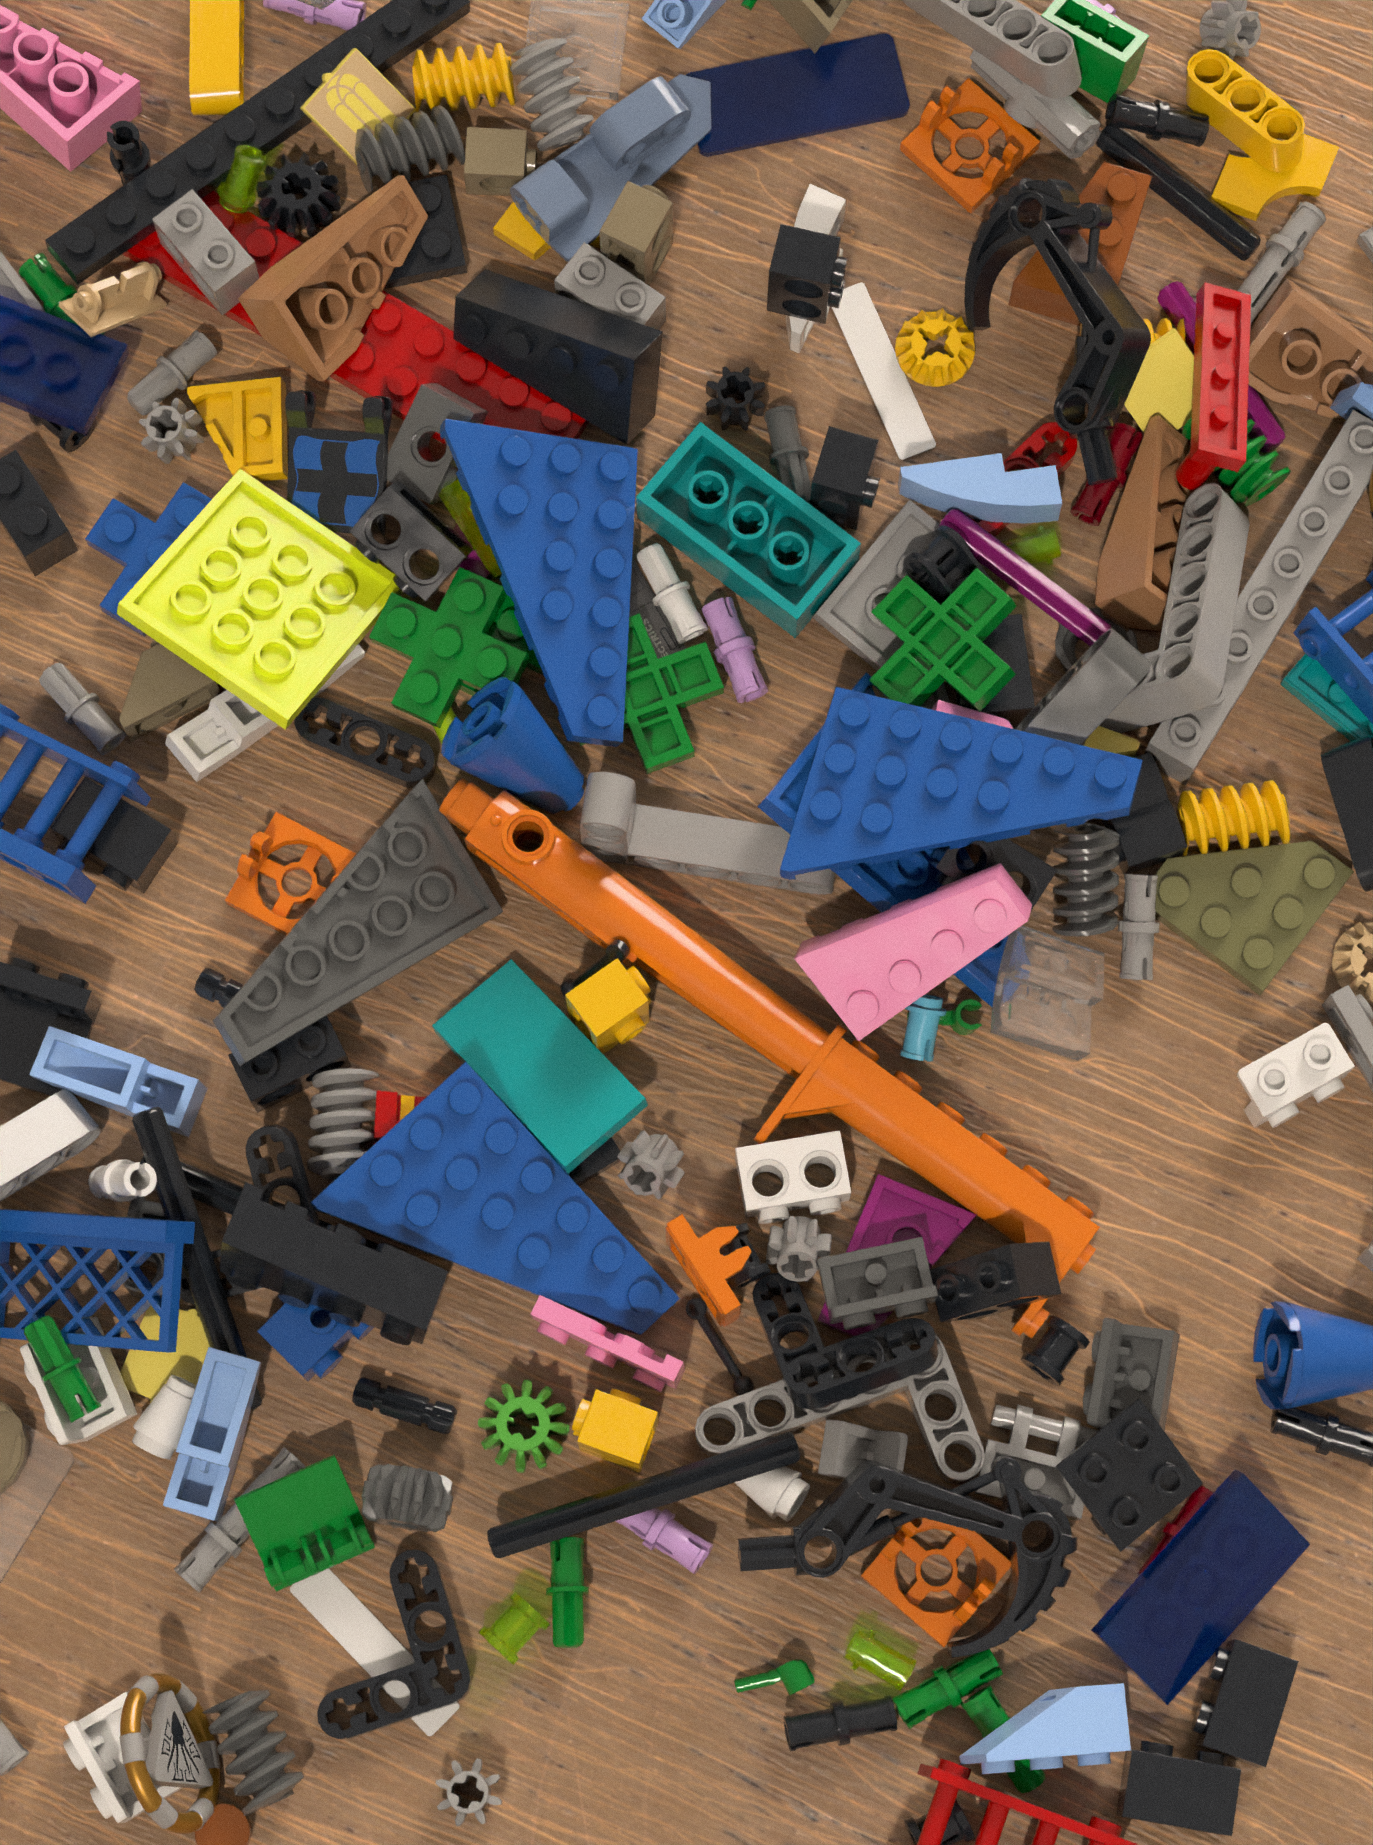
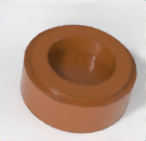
M216 1804L210 1819L200 1830L195 1831L197 1845H248L251 1840L252 1826L248 1816L243 1815L241 1808L232 1804Z

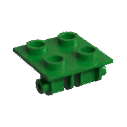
M335 1454L234 1499L263 1562L267 1579L276 1592L375 1548Z

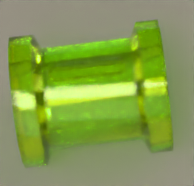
M516 1591L510 1597L511 1605L490 1627L483 1626L478 1631L513 1665L519 1660L517 1653L539 1629L545 1631L551 1625Z

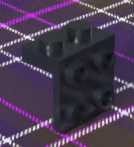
M10 957L8 964L0 962V1081L46 1096H52L62 1089L29 1075L48 1027L51 1026L89 1039L101 1003L91 990H87L89 987L87 981L66 973H59L56 980L38 974L39 966L20 958Z

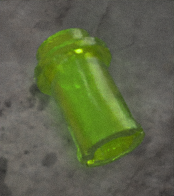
M239 145L235 148L234 158L226 181L221 182L217 189V193L220 196L219 203L222 207L234 213H245L248 207H252L255 204L256 195L254 190L262 167L266 163V156L262 155V151L248 145Z
M1042 525L1037 526V532L1002 541L1004 545L1031 565L1044 561L1047 565H1052V559L1061 557L1060 545L1054 527L1044 529Z
M858 1629L848 1644L843 1658L851 1662L850 1668L853 1670L861 1667L891 1684L898 1691H901L908 1681L917 1660L907 1657L874 1638L876 1632L873 1630H869L866 1633Z

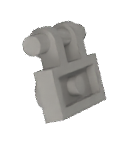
M995 1404L991 1425L1011 1430L1008 1444L987 1440L984 1450V1463L978 1477L990 1472L991 1463L994 1459L1002 1455L1009 1456L1019 1463L1022 1470L1019 1480L1029 1491L1042 1492L1052 1496L1063 1504L1060 1509L1066 1517L1080 1520L1084 1504L1056 1468V1465L1075 1450V1447L1081 1446L1099 1430L1080 1426V1420L1064 1416L1063 1421L1036 1415L1033 1414V1408L1019 1404L1016 1409ZM1028 1435L1058 1442L1055 1456L1025 1449ZM994 1481L976 1490L974 1493L1002 1500L998 1481Z

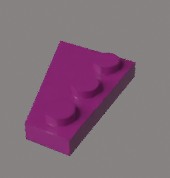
M878 1174L846 1253L922 1237L929 1269H931L974 1220L976 1214ZM825 1302L817 1323L854 1337L880 1328L894 1311L874 1315L876 1323L873 1325L844 1330L843 1322L830 1324Z

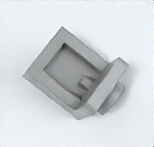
M826 1420L818 1474L844 1480L855 1467L868 1460L877 1461L903 1471L908 1436L900 1432L878 1431L845 1421Z

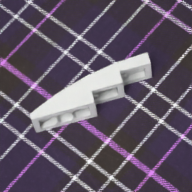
M359 644L313 698L364 657L365 651ZM225 690L210 700L208 710L169 733L165 745L194 780L198 782L279 725L228 690Z

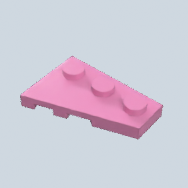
M541 1295L530 1314L534 1320L540 1322L537 1332L563 1345H566L568 1338L571 1337L588 1346L584 1354L587 1357L612 1369L617 1361L636 1369L633 1379L658 1392L662 1391L665 1384L676 1389L685 1372L683 1361L668 1354L663 1359L655 1355V1351L645 1346L644 1343L620 1333L614 1335L606 1331L607 1327Z

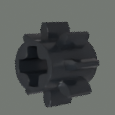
M726 366L722 367V378L719 382L707 381L706 393L714 398L706 403V415L718 414L721 419V430L725 431L729 425H741V428L747 431L752 414L756 416H764L765 404L757 400L765 394V383L758 382L754 384L749 377L750 368L748 367L743 369L742 373L730 372ZM735 394L738 400H744V402L736 404L732 397L727 398V396Z

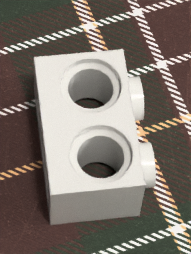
M840 1130L735 1148V1162L745 1218L757 1217L759 1224L775 1223L789 1219L788 1211L809 1208L811 1215L828 1214L841 1210V1202L850 1200L851 1187ZM822 1163L831 1168L835 1179L826 1187H814L806 1180L805 1170L812 1164ZM771 1172L780 1178L783 1187L774 1196H762L755 1191L752 1185L753 1179L760 1173Z

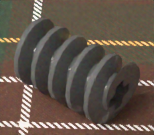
M441 105L432 108L430 118L423 111L414 113L412 125L408 119L402 116L395 118L393 130L386 122L376 124L374 136L366 127L357 129L356 162L362 182L368 192L373 191V176L378 175L385 185L392 180V171L396 169L400 175H404L406 180L409 181L411 180V165L416 164L422 175L426 176L429 175L430 159H435L442 171L448 169V154L453 153L460 165L465 163V151L458 128L447 110Z
M1091 823L1066 827V824L1054 826V832L1068 836L1067 842L1054 845L1053 852L1068 857V862L1053 866L1057 870L1056 874L1068 877V882L1053 886V893L1067 897L1066 903L1053 906V913L1067 917V922L1053 926L1052 931L1064 936L1082 937L1113 930L1118 926V916L1110 910L1118 906V895L1110 890L1119 885V876L1114 871H1111V869L1119 865V855L1110 849L1119 845V834L1111 829Z
M269 1690L248 1691L202 1712L203 1714H220L208 1727L212 1735L228 1734V1737L216 1748L220 1755H237L225 1768L227 1775H245V1778L233 1789L235 1795H253L254 1797L242 1809L244 1816L295 1794L293 1788L304 1778L302 1771L285 1772L284 1770L295 1758V1752H277L275 1748L287 1737L286 1731H268L267 1726L279 1716L278 1711H260L259 1706L271 1695Z

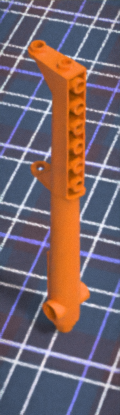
M462 778L447 794L439 808V812L446 816L448 821L467 834L465 843L470 852L605 951L613 940L617 939L626 943L630 951L629 955L621 963L628 968L639 966L797 1079L755 1136L754 1141L756 1143H766L784 1119L833 1113L1013 1242L1032 1243L1049 1241L1059 1283L1069 1269L1079 1274L1096 1250L1089 1242L1100 1227L1091 1221L1094 1213L1086 1205L1071 1196H1068L1065 1201L1047 1189L1051 1181L1041 1172L1027 1164L1021 1170L1005 1158L1008 1150L1000 1142L986 1133H982L978 1138L962 1126L965 1118L955 1109L941 1101L935 1107L919 1095L923 1088L910 1076L899 1070L894 1075L890 1074L877 1064L880 1056L869 1046L857 1039H854L851 1044L845 1041L843 1038L847 1032L846 1029L838 1024L831 1034L577 841L554 826L544 814L532 810L508 791L504 790L496 798H493L473 782H468ZM526 840H536L542 844L537 850L532 852H524L517 848ZM1048 1298L1028 1304L1011 1328V1331L1019 1337L1024 1333L1029 1338H1032L1050 1314V1312L1042 1307Z

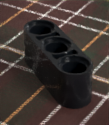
M1369 735L1321 752L1323 769L1353 866L1365 892L1373 890V737Z

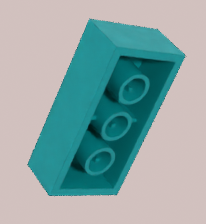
M699 422L636 497L637 518L794 638L800 634L819 608L859 561L861 543L701 422ZM712 497L717 499V502L713 504L699 502V498L706 502ZM752 527L757 529V532L754 534L746 535L739 532V528L745 532ZM791 557L797 559V563L794 565H784L779 562V559L785 562L790 560Z

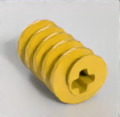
M496 43L491 58H487L481 45H476L472 60H468L462 47L458 46L455 48L452 62H448L442 48H436L433 62L428 64L423 51L417 50L412 65L416 112H419L423 99L426 100L430 110H432L433 107L440 106L442 98H446L451 111H458L462 96L466 97L471 109H477L481 94H485L490 107L494 108L497 107L502 92L505 93L510 105L515 106L513 75L510 69L512 66L511 56L507 57L502 44Z
M1273 780L1263 782L1260 794L1253 783H1245L1241 787L1239 796L1235 788L1229 785L1222 787L1219 799L1212 788L1202 789L1199 801H1197L1191 790L1182 791L1179 797L1177 818L1187 845L1183 853L1184 856H1187L1189 842L1194 840L1201 854H1207L1210 838H1216L1222 852L1228 851L1230 837L1235 835L1242 849H1248L1251 833H1257L1263 847L1269 846L1271 832L1276 830L1283 844H1289L1290 820L1286 799Z

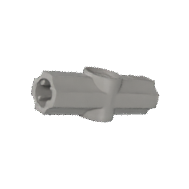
M973 50L970 56L972 60L971 68L1006 99L1004 108L1011 118L1026 127L1040 130L1070 159L1081 157L1085 151L1094 146L1101 134V131H1099L1101 123L1070 95L1060 99L1046 97Z

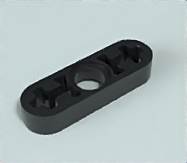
M312 698L294 719L298 736L305 745L403 787L414 788L421 779L427 784L434 776L436 770L435 757L432 748L427 742L330 700ZM322 712L326 713L328 724L342 731L343 721H348L349 723L342 732L341 745L337 746L335 743L338 739L335 732L320 728L316 734H311L310 725L306 720L309 717L317 719ZM364 730L372 731L380 738L378 749L367 756L358 755L351 749V740L354 735ZM391 740L395 741L396 743L393 745L394 752L405 758H410L414 752H419L421 763L424 765L423 769L414 767L410 774L404 773L403 762L392 756H388L387 765H382L381 763L389 752V742Z

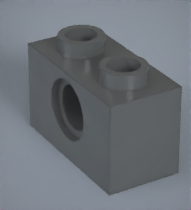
M437 383L421 384L388 453L387 481L395 483L399 480L416 497L429 504L445 502L447 497L453 498L461 487L456 475L458 471L457 465L446 439V452L440 460L434 457L430 451V439L435 432L440 434V425L445 419L483 424L488 411Z

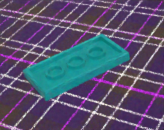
M512 959L432 1025L435 1033L463 1063L467 1062L568 1174L648 1106L646 1098Z

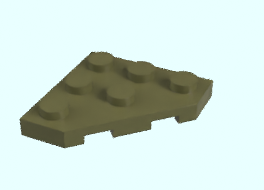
M1313 841L1167 858L1155 874L1158 875L1155 919L1251 990L1261 995L1354 871Z

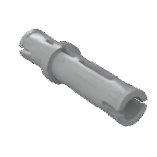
M1305 201L1304 203L1299 202L1296 210L1278 234L1275 233L1270 236L1266 242V252L1238 289L1239 292L1251 295L1250 325L1291 267L1299 266L1305 256L1303 250L1325 223L1326 217L1324 213L1315 205Z
M283 1447L271 1464L253 1481L242 1495L306 1466ZM236 1503L216 1524L209 1523L204 1529L207 1534L191 1553L173 1569L199 1593L231 1556L235 1559L243 1551L240 1546L250 1535Z

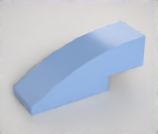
M1002 453L900 467L898 480L899 494L933 509L946 513L952 509H958L969 518L989 522L1026 524L1052 522L1059 519L1062 498L1056 465L1005 472Z
M51 1026L48 1027L29 1074L40 1081L62 1090L66 1089L74 1095L131 1117L138 1112L153 1107H160L163 1110L169 1130L187 1137L190 1135L208 1089L199 1079L154 1065L143 1057Z
M208 1347L176 1452L179 1454L163 1506L216 1522L222 1517L247 1428L261 1362Z

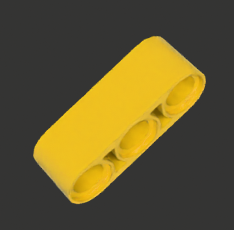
M190 0L189 92L193 116L227 115L244 103V0Z
M1207 49L1199 51L1190 58L1187 65L1185 96L1190 109L1195 113L1208 115V121L1212 127L1269 171L1281 173L1295 168L1301 161L1305 123L1301 114L1224 53L1218 50Z

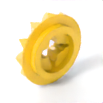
M943 308L937 312L921 310L917 316L909 321H904L896 338L895 354L897 362L902 371L919 384L930 387L950 385L961 379L973 363L975 356L974 333L968 330L962 316L954 317L947 314ZM946 334L947 339L944 350L948 355H943L941 352L936 351L923 360L927 349V342L923 337L925 339L928 337L930 340L935 341Z

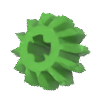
M524 1380L521 1386L522 1397L515 1398L512 1387L506 1383L501 1386V1390L508 1402L502 1405L491 1397H488L485 1401L486 1407L496 1413L497 1418H479L478 1426L484 1430H497V1432L482 1440L481 1444L484 1450L493 1449L501 1444L504 1445L495 1458V1462L499 1466L505 1465L514 1453L516 1454L515 1468L518 1473L525 1472L527 1467L526 1456L533 1455L537 1467L544 1469L547 1467L546 1459L541 1453L544 1447L558 1456L563 1452V1447L557 1441L550 1438L551 1434L564 1436L570 1433V1426L568 1424L551 1422V1420L562 1416L567 1411L566 1406L561 1402L545 1409L553 1394L552 1389L548 1386H545L537 1398L533 1399L532 1381ZM524 1413L528 1420L534 1418L539 1420V1427L532 1426L535 1435L524 1440L520 1433L511 1435L509 1431L510 1426H516L513 1418Z

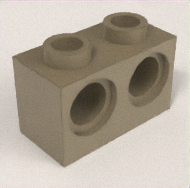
M627 181L599 231L601 254L650 286L673 244V202L669 201L662 191L653 186L642 185L640 187Z

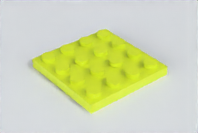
M239 469L118 603L117 615L286 730L376 624L391 592L400 595L403 591L393 581L395 574L379 563L376 564L370 561L356 547Z

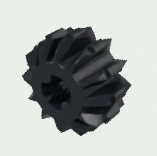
M303 152L298 163H291L290 158L283 154L281 158L282 168L278 169L266 165L264 173L267 181L257 182V195L262 199L257 205L259 213L263 218H269V226L274 231L287 227L288 236L296 239L300 230L306 229L307 234L313 237L317 234L315 225L329 226L333 223V217L330 212L340 211L341 199L336 194L340 189L338 178L335 175H328V165L323 159L311 165L309 155ZM301 193L303 198L296 200L294 195Z

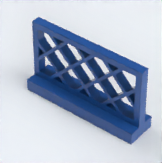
M0 1209V1338L27 1340L24 1335V1328L37 1319L46 1316L45 1313L60 1298L73 1316L60 1331L67 1344L166 1353L176 1352L184 1243L194 1244L195 1222ZM10 1242L21 1243L32 1258V1261L18 1275L9 1265ZM37 1244H44L46 1246L41 1251ZM62 1246H65L77 1264L61 1279L48 1260ZM82 1247L92 1249L86 1254ZM107 1249H111L123 1268L107 1283L94 1263ZM127 1251L138 1252L133 1257H131ZM153 1253H165L163 1277L152 1286L139 1267ZM40 1270L53 1289L37 1304L24 1285ZM85 1273L98 1293L82 1308L69 1288ZM131 1277L144 1297L128 1312L114 1292ZM16 1295L28 1314L16 1327H4L6 1303ZM104 1302L107 1303L119 1320L106 1335H102L90 1319ZM150 1306L160 1316L159 1340L148 1339L135 1322ZM81 1327L85 1333L75 1332ZM125 1331H127L128 1334H129L131 1337H120V1336H121Z

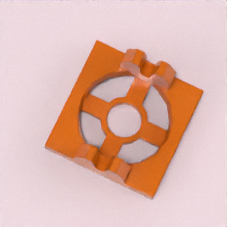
M968 78L956 90L946 86L940 94L938 104L933 100L927 104L920 117L919 126L900 143V151L972 214L1039 149L1040 141L1020 123L1011 118L997 102ZM973 112L984 114L988 119L978 129H961L948 117L954 114ZM936 130L951 142L950 156L941 164L935 158L933 150ZM1002 130L1007 145L999 161L996 157L993 158L988 154V141ZM966 137L975 138L983 145L984 152L977 159H964L956 152L955 145L957 142ZM961 167L968 169L978 167L984 172L983 177L973 179L955 176L954 174Z
M275 812L264 833L259 831L253 834L250 840L251 851L249 855H241L237 867L239 876L225 902L238 911L287 935L300 920L287 918L294 904H303L309 900L315 902L326 890V888L318 885V878L314 872L323 854L328 858L334 869L335 875L330 881L331 884L356 853ZM303 844L308 846L299 862H293L286 866H282L267 858L272 852L286 845ZM299 869L306 871L312 878L311 888L306 894L293 897L284 892L282 882L287 873ZM258 873L276 881L280 896L272 910L265 906L259 895Z
M681 1214L666 1224V1244L706 1303L719 1326L725 1328L740 1318L741 1304L727 1284V1281L742 1271L752 1251L749 1246L736 1249L727 1256L721 1255L720 1249L731 1243L739 1234L736 1226L717 1227L698 1238L684 1215Z
M919 1517L904 1524L860 1577L944 1648L947 1642L952 1639L961 1626L974 1614L978 1606L993 1591L996 1584L1011 1567V1561L975 1531ZM931 1529L946 1530L955 1534L944 1549L934 1548L927 1551L911 1538L917 1533ZM967 1546L973 1551L977 1564L976 1584L973 1590L957 1577L958 1567L956 1559ZM900 1551L915 1563L914 1573L917 1581L906 1594L900 1589L896 1576L897 1557ZM941 1555L950 1563L952 1573L945 1585L931 1586L922 1578L920 1572L921 1564L928 1556ZM945 1590L961 1603V1605L941 1612L924 1610L918 1606L929 1592L938 1593Z

